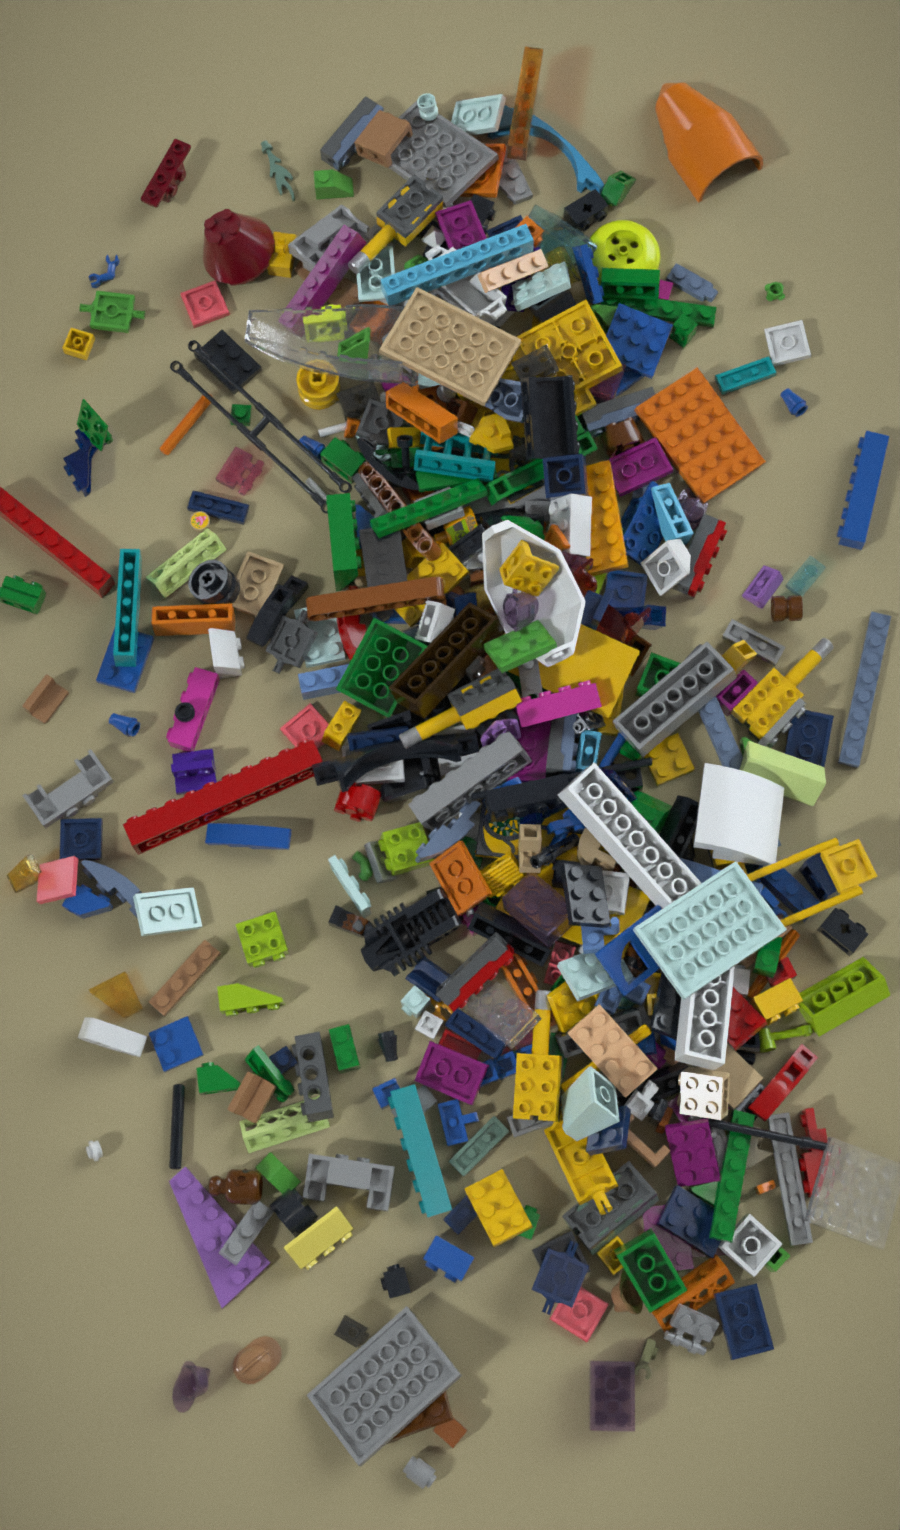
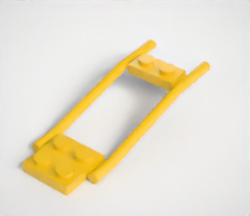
M835 837L749 873L747 877L752 882L817 853H821L820 856L840 894L780 920L784 927L789 926L844 901L862 895L863 890L859 885L877 877L860 839L839 846V841Z

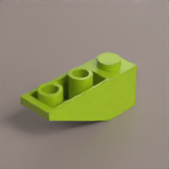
M239 983L217 986L220 1012L226 1014V1017L237 1016L238 1012L247 1011L248 1014L257 1013L261 1008L278 1010L280 1006L285 1005L281 997Z

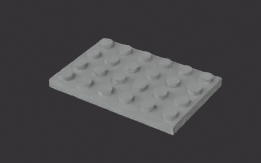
M416 101L398 117L410 123L413 135L411 138L405 136L390 155L392 164L389 168L407 181L415 174L426 183L427 189L433 188L443 196V206L447 208L488 170L499 157L496 152L440 114L434 120H423Z
M406 1306L308 1393L307 1396L358 1466H362L462 1375L409 1307Z

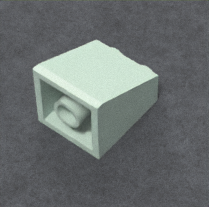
M591 1066L561 1096L562 1127L565 1134L576 1141L620 1122L616 1087Z

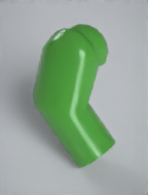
M357 851L352 859L360 865L361 872L358 874L359 878L367 881L369 877H372L373 870L369 859Z

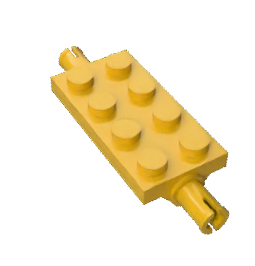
M560 1108V1122H554L552 1126L544 1129V1132L579 1205L594 1199L601 1215L607 1214L603 1205H605L608 1213L613 1207L605 1193L618 1187V1184L603 1153L589 1155L586 1152L588 1136L576 1141L565 1134L562 1127L563 1114Z

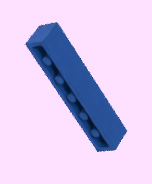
M866 431L864 437L859 438L857 448L860 449L859 455H855L853 462L856 470L851 473L849 480L852 487L851 490H847L845 501L848 504L847 508H843L841 519L844 520L843 526L839 525L836 536L840 538L838 545L862 550L865 544L889 436Z

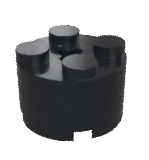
M293 1188L292 1190L287 1189L269 1206L296 1238L312 1226L318 1216L308 1204L305 1207L303 1206L302 1202L304 1199Z

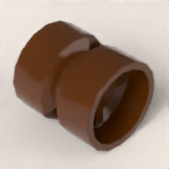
M789 595L787 599L784 596L771 597L772 622H782L786 618L789 621L802 620L803 602L801 595Z

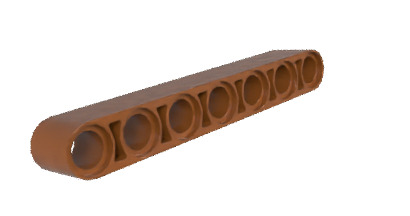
M368 462L360 466L359 475L388 513L407 506L391 483L380 475ZM421 522L401 529L417 551L427 560L435 561L440 557V546Z
M429 577L311 596L306 599L307 617L310 621H321L426 604L427 600L440 602L445 599L443 579L441 577Z

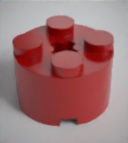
M354 783L346 792L342 793L340 789L334 811L340 814L346 813L350 815V819L361 822L362 819L372 822L380 802V792L364 784L362 786H355Z

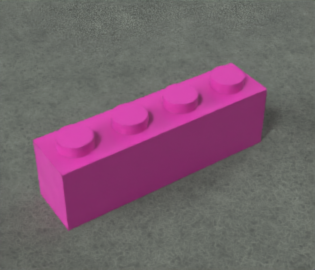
M197 667L194 668L193 673H189L187 679L188 687L186 691L182 692L180 702L192 704L195 709V716L190 722L183 723L176 718L174 713V725L168 729L166 736L171 747L187 752L195 750L220 682L217 673Z
M590 680L578 683L579 687L571 689L569 685L558 688V693L551 694L550 691L538 693L539 698L531 699V696L520 698L522 702L518 703L516 708L521 727L602 707L596 683L591 684Z

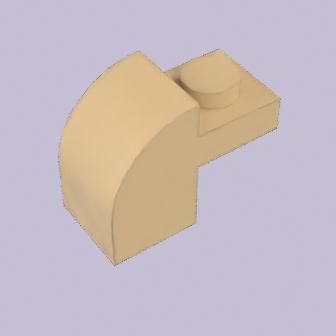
M520 824L518 841L519 873H540L541 867L535 869L530 863V858L540 853L541 825Z
M585 828L577 849L579 863L581 865L600 866L604 871L613 872L616 860L611 855L600 851L602 845Z

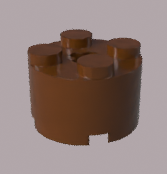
M632 417L618 424L615 422L608 424L605 427L606 431L600 436V442L609 459L645 442Z

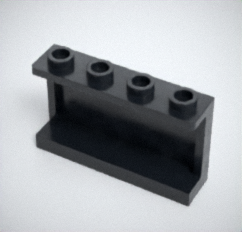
M572 375L540 378L526 377L520 379L526 460L578 454L580 445L577 440L578 423L575 417L577 405L574 400L575 382Z

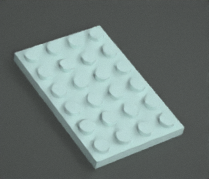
M736 861L633 929L683 1000L787 930Z

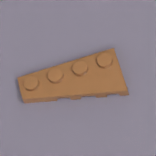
M300 260L295 267V272L305 281L310 271L303 267V262ZM345 277L342 278L327 300L330 305H341V309H345L347 324L362 304V302H359L357 284Z

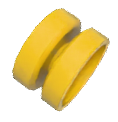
M314 359L307 361L300 367L297 372L296 382L301 401L306 406L318 410L329 408L335 404L340 396L341 388L339 375L333 364L326 360Z

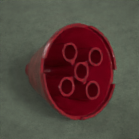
M230 209L217 212L205 220L203 264L208 274L219 283L230 284V286L242 285L256 279L267 269L272 253L275 252V239L271 229L265 222L252 216L232 212Z

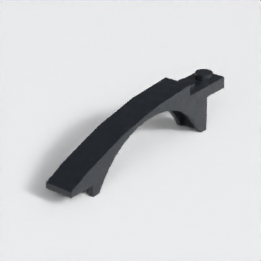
M475 732L434 735L407 749L402 741L398 740L351 750V755L313 764L312 769L317 786L337 781L343 793L348 791L366 773L395 761L429 757L459 762L462 761V756L479 752L477 735Z

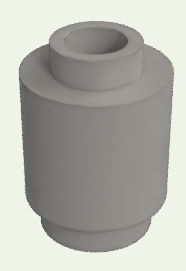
M412 1456L403 1469V1472L407 1474L406 1477L422 1489L425 1486L430 1488L436 1479L434 1475L436 1470L422 1459H416L414 1456Z

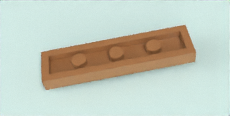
M204 940L152 997L149 1003L165 1017L221 953Z

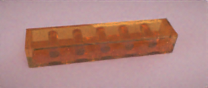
M526 46L524 49L507 146V158L526 161L544 49Z

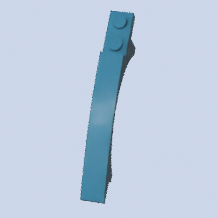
M504 105L499 129L496 132L488 133L490 139L494 140L507 135L523 134L539 137L552 143L570 161L576 175L577 191L582 193L585 188L590 191L596 189L601 195L604 183L575 147L551 126L528 110L524 109L520 114L516 109Z

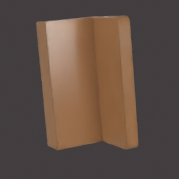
M46 674L22 707L27 713L46 724L69 692Z
M248 1071L227 1110L243 1116L256 1124L273 1095L276 1086L259 1075Z

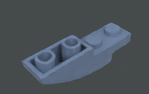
M472 801L471 804L466 802L459 811L462 815L458 819L454 817L447 827L444 824L440 829L435 827L428 836L431 840L427 845L422 843L417 849L416 853L418 856L415 861L420 863L438 857L455 843L461 841L474 827L475 824L469 819L478 809L480 803L478 801Z
M83 860L81 863L85 868L82 871L90 879L94 877L98 881L96 886L103 894L108 892L111 896L116 893L115 895L123 903L127 901L132 906L129 910L137 918L133 896L142 892L119 872L105 865Z

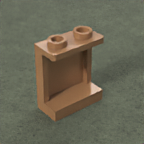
M379 110L354 142L357 154L389 168L392 164L390 155L405 136L412 137L411 125L405 119L397 118L389 112L386 113Z
M633 1114L630 1116L629 1124L635 1119ZM630 1129L628 1130L627 1144L652 1168H655L670 1152L663 1145L654 1153Z

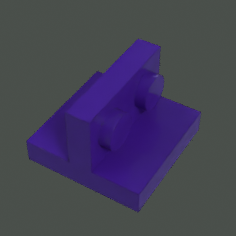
M213 749L172 754L173 764H171V770L175 777L177 795L185 794L192 790L196 792L203 789V786L209 782H217Z

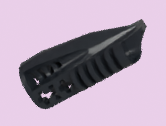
M443 889L435 890L409 907H406L403 902L400 903L402 911L395 906L393 910L396 915L391 910L387 911L389 919L384 914L380 915L383 923L378 918L374 919L376 927L371 922L365 925V945L361 948V953L364 961L373 972L385 969L391 972L394 977L400 974L398 966L405 971L407 969L405 961L409 967L413 966L410 958H413L416 963L420 962L417 956L418 953L422 959L426 958L423 950H426L429 955L433 954L430 946L465 925L461 916L457 915Z

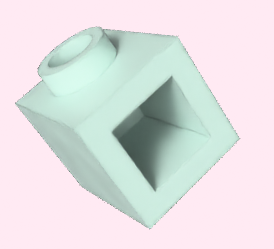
M414 985L401 1000V1005L403 1006L401 1009L410 1017L414 1015L418 1018L431 1003V1000Z

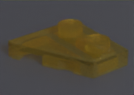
M125 971L89 989L91 994L125 1019L144 1009Z

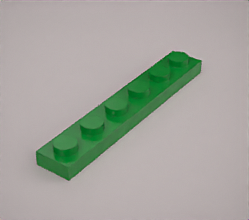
M602 298L603 302H601V305L618 306L620 303L662 321L676 322L683 313L697 323L698 326L714 328L717 309L714 306L664 299Z
M477 478L370 520V526L377 536L381 538L487 496V489Z
M733 1110L730 1122L753 1127L755 1115ZM732 1131L728 1132L709 1238L728 1243L733 1242L751 1135Z

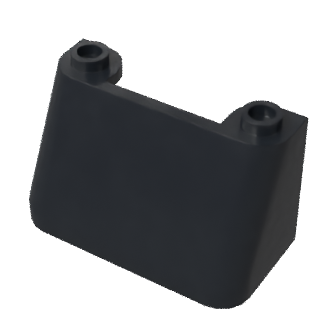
M408 710L367 726L368 731L407 725L411 729L425 721L419 715ZM437 758L404 759L405 782L384 783L381 785L379 792L381 799L385 803L408 800L425 793L433 783L442 780Z

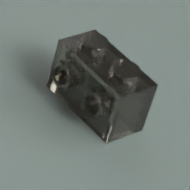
M547 344L511 363L519 381L526 377H554L556 372L559 371L558 365Z

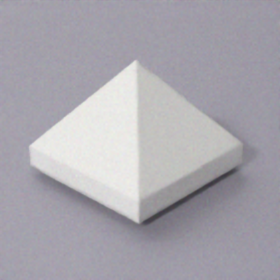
M432 225L422 238V241L431 247H435L436 245L441 246L445 238L442 231Z

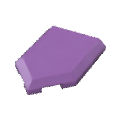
M517 719L494 721L481 737L482 747L491 745L500 734L507 733L508 731L516 740L521 738Z

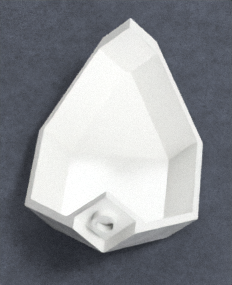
M509 520L491 526L482 533L484 590L505 633L507 634L539 620L556 641L557 648L535 659L547 667L565 660L574 654L586 601L561 550ZM521 540L528 542L533 556L559 566L557 573L537 597L504 585L499 570ZM534 604V618L530 621L531 605Z

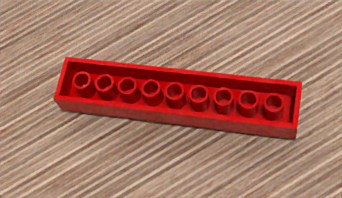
M301 741L293 749H283L275 757H265L257 765L245 766L239 773L234 775L233 773L227 774L221 778V781L216 783L209 782L203 786V789L196 792L195 790L189 791L184 794V797L178 800L171 799L158 809L153 807L140 817H130L123 824V827L132 847L140 855L201 828L208 823H212L313 778L312 765L323 762L314 741Z

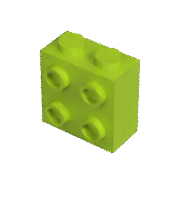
M420 822L382 832L380 840H378L380 850L385 852L387 858L384 860L386 869L391 871L392 876L430 866L429 863L434 860L430 859L420 863L415 861L418 856L416 853L417 849L422 843L426 845L428 843L423 825Z
M275 911L235 924L249 967H262L266 964V961L272 959L274 962L286 958L285 955L289 954Z

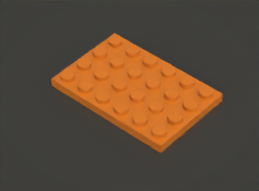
M698 367L634 409L651 435L657 438L664 453L702 505L766 462Z

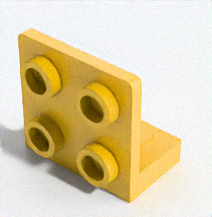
M521 540L499 570L504 585L537 597L557 573L559 566L533 556L528 542Z

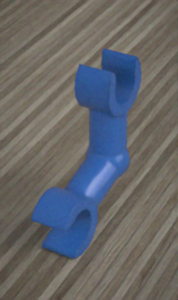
M109 255L106 256L108 264L107 273L101 275L94 273L88 276L90 281L97 280L91 283L92 288H98L102 282L115 278V268L119 265L117 255L112 262Z

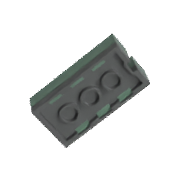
M630 1161L613 1173L618 1187L605 1193L613 1207L609 1213L605 1205H603L607 1214L601 1215L594 1199L582 1205L577 1203L562 1215L565 1223L576 1236H579L581 1242L592 1255L659 1201L655 1190Z

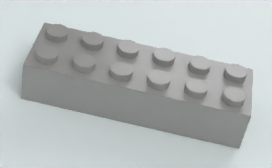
M706 642L614 719L613 723L620 734L644 757L736 679L735 671Z
M509 731L502 733L496 738L495 742L482 747L477 755L466 759L458 769L448 772L444 779L433 783L429 790L415 796L408 805L420 823L432 832L435 827L440 829L443 824H447L454 817L460 814L459 811L466 802L471 804V793L496 788L532 762V760Z

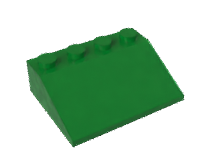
M350 493L326 495L336 592L341 591L358 576V569L362 568L361 557L356 556V550L360 549L359 537H354V531H358L357 518L353 519L352 512H356L355 500H351Z
M374 617L336 690L386 717H391L398 703L390 692L389 687L428 645Z

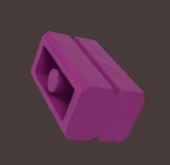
M742 670L736 679L716 696L723 713L727 717L731 714L733 708L758 684L745 670Z

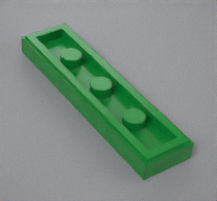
M496 468L494 470L493 480L498 478ZM416 471L420 492L456 487L474 480Z

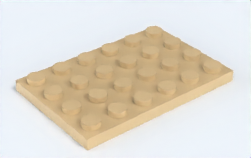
M416 287L380 347L379 353L485 407L519 348L521 339Z

